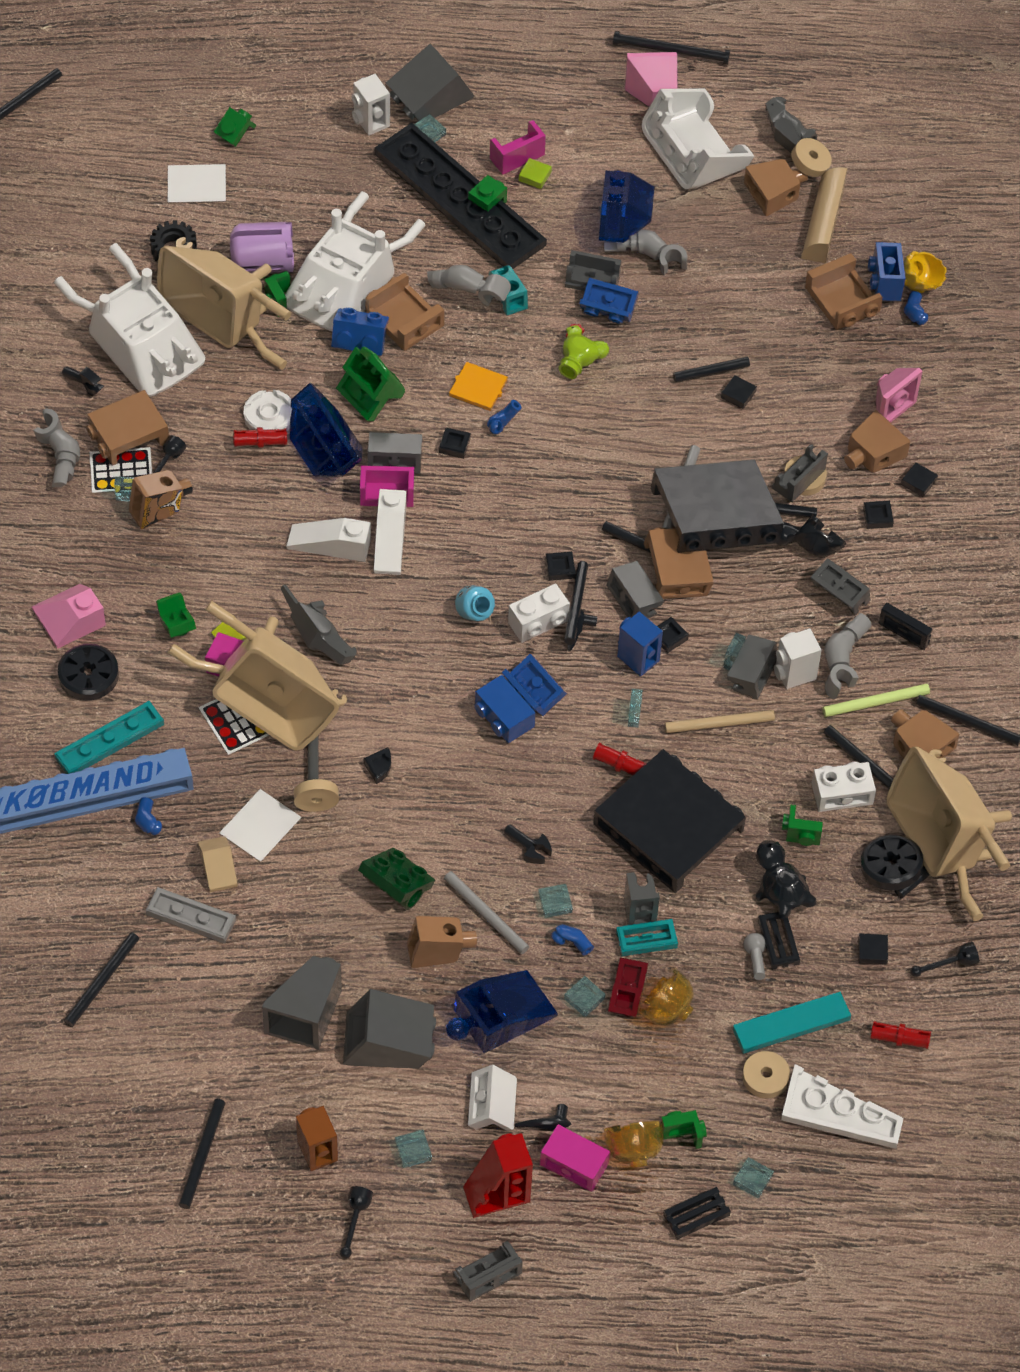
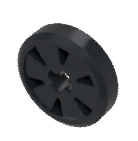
M81 644L68 650L59 661V683L62 689L73 698L79 700L102 698L109 694L118 682L119 668L117 659L110 650L101 645ZM91 669L92 674L86 675L84 670Z
M896 834L879 836L870 841L862 851V874L870 884L880 889L900 890L914 884L922 874V851L913 840L905 836ZM889 860H893L896 864L891 865Z

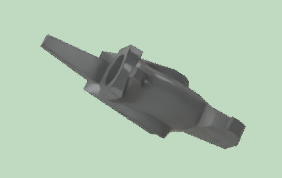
M773 97L765 103V110L777 143L792 153L793 148L801 139L811 138L817 140L816 130L805 128L797 117L785 110V98Z
M283 585L281 591L292 611L290 616L307 647L314 651H322L340 665L350 663L357 654V650L355 647L351 648L340 637L336 627L326 618L327 611L324 610V602L322 600L310 602L309 605L300 603L289 588Z

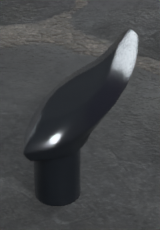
M580 610L575 643L567 645L569 652L575 646L578 636L582 632L583 625L596 627L597 616L584 614V611Z
M558 1104L555 1115L515 1123V1127L555 1130L558 1124L565 1128L572 1124L567 1119L568 1106Z

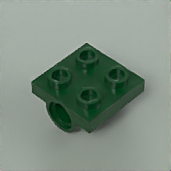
M390 848L362 861L358 869L363 874V877L383 892H386L389 897L406 910L415 906L423 893L431 889L435 882V879L427 874L424 868L414 864L406 858L402 851L395 848Z

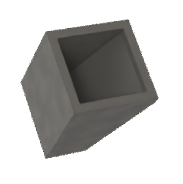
M431 43L386 82L392 90L389 92L391 98L397 104L402 102L405 105L402 110L411 120L416 117L421 124L444 114L474 97V94L459 74Z
M312 956L264 1001L262 1006L264 1034L319 1050L342 992L341 964L329 957L320 958Z
M369 989L347 1011L343 1064L348 1066L419 1069L432 1058L435 1050V1045L432 1043V1033L436 1026V1017L433 1016L434 1005Z

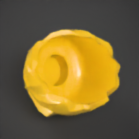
M912 251L903 260L905 271L904 285L912 291L924 293V291L934 290L942 286L946 280V267L942 264V260L936 258L931 253Z

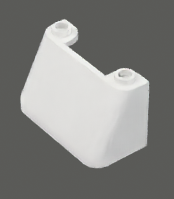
M705 88L660 89L642 120L644 135L684 189H696L746 169V166H749L754 158L750 149L743 144L735 145L730 151L711 125L709 118L714 110V102Z

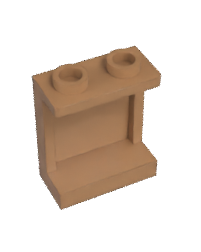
M852 253L807 271L805 288L836 330L850 327L864 318H871L881 310L882 295L880 293L873 295L855 271L856 259Z
M406 273L393 277L387 284L371 291L365 298L366 313L377 312L389 317L385 333L403 351H406L444 326V309L439 304L431 307L409 285V276Z
M145 390L88 414L89 425L86 426L88 435L92 441L96 439L103 459L108 458L112 466L117 464L118 454L153 439H156L159 445L162 446L169 436L168 425Z
M659 527L649 530L644 546L645 548H650L657 578L655 588L661 597L669 599L708 596L714 581L706 550L678 553L679 536L675 528L665 529Z

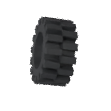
M173 220V224L170 225L169 221H165L164 227L161 224L157 225V230L153 229L152 236H150L151 252L155 262L159 259L160 249L166 243L177 241V239L182 237L186 238V242L183 245L192 242V249H197L196 233L192 231V227L190 225L186 227V223L182 221L178 225L177 220Z

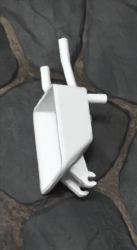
M360 192L347 208L343 218L340 209H333L331 212L332 226L307 255L285 294L287 297V309L329 331H333V320L339 308H353L356 311L365 312V298L368 294L387 284L394 275L391 252L413 242L425 227V223L421 219L416 220L404 237L389 244L385 239L384 231L378 230L373 234L351 223L354 215L369 199L366 192Z
M114 243L110 246L109 251L126 268L132 279L131 281L110 294L100 295L99 300L95 304L78 296L62 276L58 277L54 284L69 301L93 313L89 325L91 336L139 392L145 390L148 396L152 397L169 389L199 369L205 363V355L178 313L152 285V270L144 268L142 276H140L132 260L117 243Z

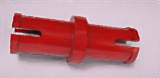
M257 427V430H233L234 447L257 446L258 448H263L264 445H287V429L263 430V427Z
M600 742L593 755L594 760L614 767L615 771L619 773L624 771L634 775L647 764L629 756L628 752L624 750L619 752Z
M873 1021L871 1032L872 1040L893 1042L899 1047H902L904 1044L928 1049L931 1031L908 1028L906 1024L902 1023L897 1026Z

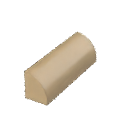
M832 168L821 176L801 259L826 263L845 187L847 168Z

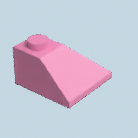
M677 52L627 53L625 91L650 107L660 89H677Z
M896 368L889 375L884 374L877 383L876 410L890 423L917 402L922 370L920 368Z
M78 584L32 606L33 612L57 649L106 626L103 606L92 589L82 584Z

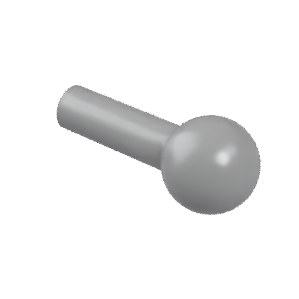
M751 933L744 939L743 946L745 951L751 954L754 978L762 980L765 978L762 953L766 948V942L761 934Z

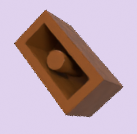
M324 1105L318 1108L310 1107L303 1110L300 1115L296 1116L297 1142L310 1171L337 1162V1134Z

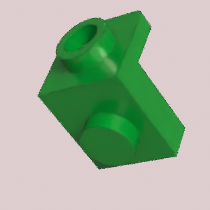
M229 107L214 133L236 147L248 127L250 126L255 129L257 125L250 120L252 115L240 108L237 112Z
M487 175L468 193V199L488 212L500 200L507 203V187L501 181Z
M288 271L280 274H274L264 279L265 295L287 309V297L284 292H287L290 287V275Z
M180 592L156 601L161 624L171 638L183 636L189 631L196 629L195 621L187 610L183 595Z
M791 804L789 814H783L782 830L787 831L786 842L799 843L803 846H819L823 822L795 819L796 805Z
M696 1110L683 1113L681 1111H673L661 1117L660 1132L663 1140L691 1134L695 1149L702 1148L703 1138L707 1137L704 1120L698 1119Z

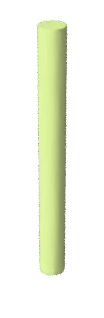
M922 684L823 706L822 711L824 717L834 716L919 697V695L930 694V688L928 684Z

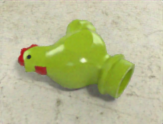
M571 324L570 327L566 328L567 334L563 343L564 358L561 359L558 369L563 376L569 379H575L582 373V367L591 365L596 359L607 357L609 353V346L606 342L592 341L583 336L582 334L585 329L580 324Z

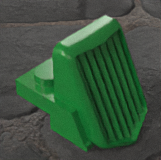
M358 347L354 348L342 367L346 373L336 387L367 421H374L388 399H401L405 394V388L396 375L387 369L377 354L367 347H362L361 349Z

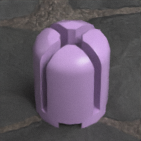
M292 222L240 223L236 225L230 233L231 261L249 273H253L265 263L270 265L272 269L269 274L288 271V273L293 272Z

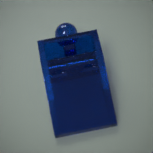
M528 970L481 979L457 991L454 1011L458 1017L451 1019L447 1023L446 1033L449 1038L455 1041L465 1039L468 1033H470L485 1054L557 1017L558 1012Z

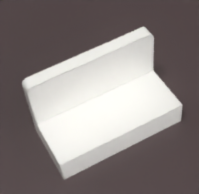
M495 1065L472 1072L468 1126L477 1130L495 1124L507 1131L514 1129L516 1076Z

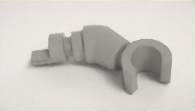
M638 229V232H632L630 236H626V233H617V240L604 241L605 252L626 251V248H631V251H639V253H644L654 260H660V270L663 275L668 272V262L670 261L679 262L681 269L687 270L688 268L686 250L679 245H667L651 230Z
M453 265L446 270L427 272L428 282L432 288L443 289L452 287L455 290L461 289L476 294L478 291V298L486 306H489L493 297L504 301L511 289L510 282L503 276L492 274L486 280H483V275L466 265Z
M46 408L42 413L49 427L45 429L37 427L33 431L39 442L50 444L55 452L57 465L55 466L52 487H63L67 484V481L73 479L74 467L80 459V447L77 440L63 430L57 413L52 409Z
M859 613L852 621H849L842 631L834 633L826 642L824 653L831 672L825 682V691L832 699H836L840 692L841 683L839 681L846 682L848 687H854L859 678L857 672L850 667V653L855 642L872 625L869 618L862 613Z

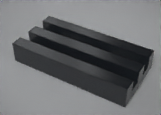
M886 602L881 609L879 624L925 650L930 644L933 629Z
M779 912L759 915L758 924L766 942V952L771 969H777L781 965L785 968L792 963L794 966L800 965V957L789 919H780L791 956L787 957L776 919H780ZM766 921L770 922L780 958L776 957Z
M717 1187L664 1210L663 1215L677 1240L730 1216L731 1211L729 1207H726L725 1200L719 1195L720 1191ZM714 1199L713 1201H711V1202H709V1203H707V1204H705V1205H702V1206H700V1207H698V1208H696V1209H694V1210H692V1211H689V1212H687V1213H685V1214H683V1215H681V1216H678V1217H676V1218L673 1219V1217H675V1216H677V1215H679V1214H681V1213H683V1212H686V1211H688V1210H690V1209H692V1208H694V1207H697V1206H699V1205H701V1204H703V1203H705V1202H708V1201ZM717 1207L720 1209L680 1229L677 1226Z

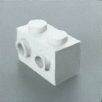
M373 74L354 82V94H352L354 111H352V116L357 125L360 124L368 136L390 127V93L377 75Z
M553 584L510 604L508 624L521 643L567 622L570 603L558 585Z
M811 629L797 633L791 632L780 638L779 648L776 651L777 661L776 665H774V672L779 681L782 680L786 689L817 679L822 650Z
M851 762L843 766H823L819 769H814L812 788L818 812L873 805L876 788L869 762Z

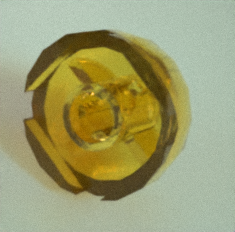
M675 967L669 970L673 975L669 979L663 976L644 1001L645 1004H649L646 1010L643 1008L639 1010V1014L656 1025H672L679 1019L684 1022L694 1009L690 1005L694 997L693 987L689 979Z
M662 1121L636 1122L622 1127L617 1125L604 1129L606 1145L611 1155L620 1162L629 1163L630 1168L648 1166L647 1160L656 1157L664 1144Z

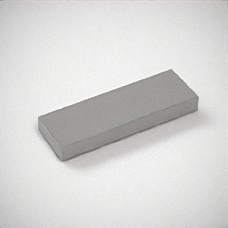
M157 887L146 908V915L224 944L236 922V915Z

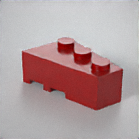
M508 1133L494 1140L464 1184L463 1189L473 1218L530 1203L533 1163L522 1133L516 1135Z

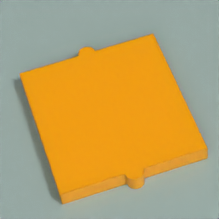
M466 362L460 374L455 376V383L449 392V396L491 411L498 397H502V389L508 377Z

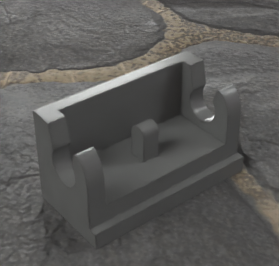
M571 250L570 263L566 270L565 287L585 291L589 278L618 285L621 273V260Z
M369 432L368 466L414 467V473H421L422 434Z
M810 444L805 449V454L784 474L780 473L775 478V483L772 484V489L790 502H793L826 469L828 453L821 450L816 456L813 453V444Z
M829 558L810 577L814 585L822 587L848 606L855 615L858 614V608L861 604L866 606L871 601L870 588Z
M634 561L612 568L606 586L626 616L632 618L639 611L648 619L655 616L657 612L653 608L663 605L664 600L639 562Z
M748 634L727 675L729 681L738 683L733 685L732 689L734 691L752 696L753 699L758 700L774 669V665H776V651L778 649L775 641Z
M634 872L626 873L624 906L628 925L657 921L660 896L659 892L656 893L654 879L649 873L646 876L648 883L646 886H639L637 884V877Z
M505 1241L499 1249L464 1268L461 1266L455 1268L456 1271L453 1272V1276L471 1302L522 1274L523 1261L509 1241Z

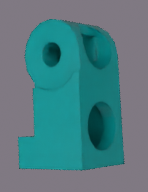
M510 265L489 271V275L497 274L503 276L511 284L509 294L504 301H501L506 315L528 309L527 289Z

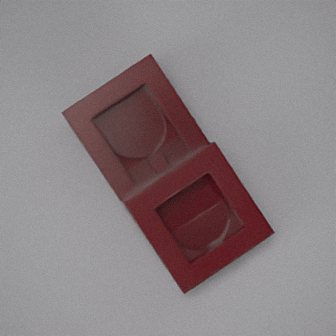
M620 957L608 1012L637 1018L649 966L648 963Z

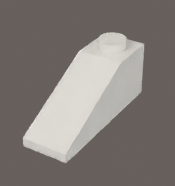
M380 489L374 559L375 574L401 575L406 520L405 490Z
M338 518L292 524L287 549L366 562L371 542V522Z

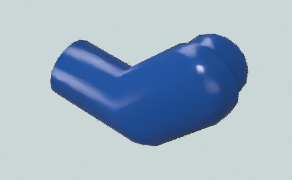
M912 291L905 305L904 313L912 322L924 325L928 320V314L919 305L922 295L917 291Z
M511 400L504 409L492 415L487 422L490 432L493 434L501 433L503 428L522 409L521 404L516 400Z
M142 797L135 816L136 825L147 834L158 835L162 829V823L151 814L154 801L150 798Z
M562 924L558 925L551 934L552 939L557 944L562 945L566 940L573 942L583 956L589 954L594 949L592 943L580 929Z

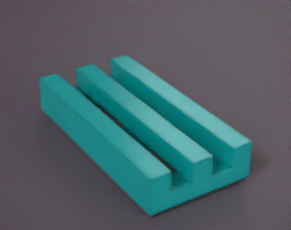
M673 919L616 927L621 957L678 948ZM665 929H668V930H669V932H662V933H655V934H653V933H646V934H642V936H635V937L625 938V935L639 934V933L659 931V930H665Z

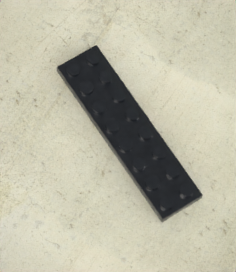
M410 123L374 148V153L379 159L503 267L510 265L514 269L547 245V239L502 200L488 212L469 200L468 193L480 181L413 123Z

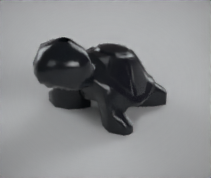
M812 515L803 526H794L784 522L780 543L776 544L784 546L797 542L799 546L803 547L811 555L823 557L840 551L847 543L833 531L828 535L820 531L825 525Z
M764 840L757 847L756 860L766 872L756 893L757 901L760 902L767 898L776 905L780 919L788 918L791 910L800 905L807 908L815 906L816 898L809 891L805 875L800 874L798 869L792 864L785 862V849L776 841Z

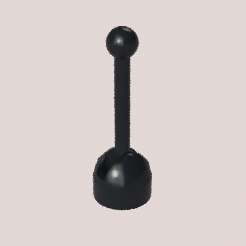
M175 435L168 436L163 444L165 456L153 473L160 472L169 458H178L186 449V444L182 439Z
M971 941L959 946L956 956L922 967L913 966L910 973L914 977H919L922 972L956 961L964 966H972L980 962L975 944Z
M350 1187L348 1203L354 1211L345 1246L340 1250V1255L343 1258H349L352 1255L350 1247L359 1212L367 1209L372 1201L373 1192L364 1187Z

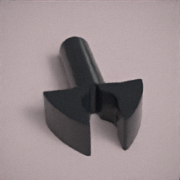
M68 366L62 370L63 376L83 384L89 395L97 394L104 387V385L98 383L101 378L88 367L84 368L81 372Z
M511 824L505 827L504 834L526 848L527 852L524 853V861L533 864H545V857L535 850H543L551 857L552 848L544 834L539 839H531Z

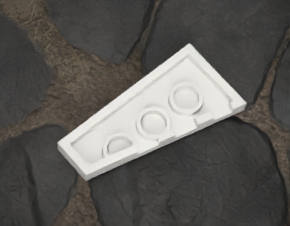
M796 1064L794 1065L782 1113V1121L894 1149L897 1148L903 1123L902 1117L870 1101L864 1102L854 1097V1093L846 1089L842 1091L828 1084V1080L818 1075L814 1077L804 1072V1068Z

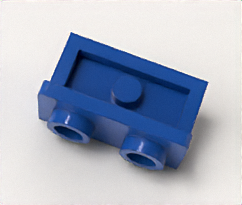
M589 278L583 299H580L579 305L584 310L583 313L593 317H598L599 314L608 316V320L622 324L623 321H631L639 292Z
M339 308L333 320L331 347L352 351L355 347L359 349L367 347L377 355L382 356L389 317L377 312L365 313L356 311L353 308Z
M531 654L511 672L506 668L502 671L517 692L519 691L529 706L542 716L567 694Z

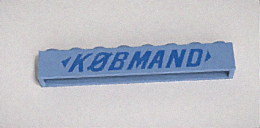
M185 748L168 749L163 753L155 755H142L128 761H115L106 766L88 767L75 773H62L53 778L31 780L26 784L13 787H1L0 834L138 803L142 797L156 799L194 790L192 773Z

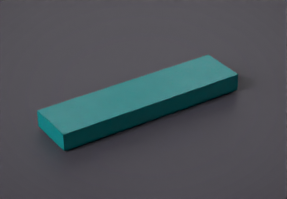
M147 701L54 753L55 759L66 774L82 771L162 727L164 719L152 703Z
M840 991L734 1024L732 1030L742 1053L745 1054L850 1021L851 1013Z

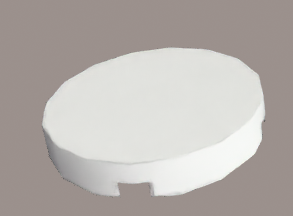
M262 390L251 395L245 402L243 416L245 424L250 430H257V427H263V430L286 428V431H288L294 424L296 411L293 400L287 394L279 390H273V392Z

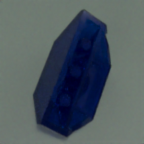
M606 170L598 241L624 243L629 239V236L639 232L652 221L655 187L631 172Z
M309 383L291 399L292 412L289 438L314 477H343L362 460L363 447L338 409L312 383Z

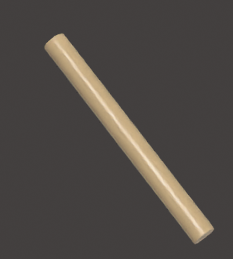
M774 710L665 722V732L674 733L775 721Z

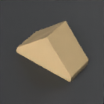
M226 836L198 842L210 893L238 887L231 848Z

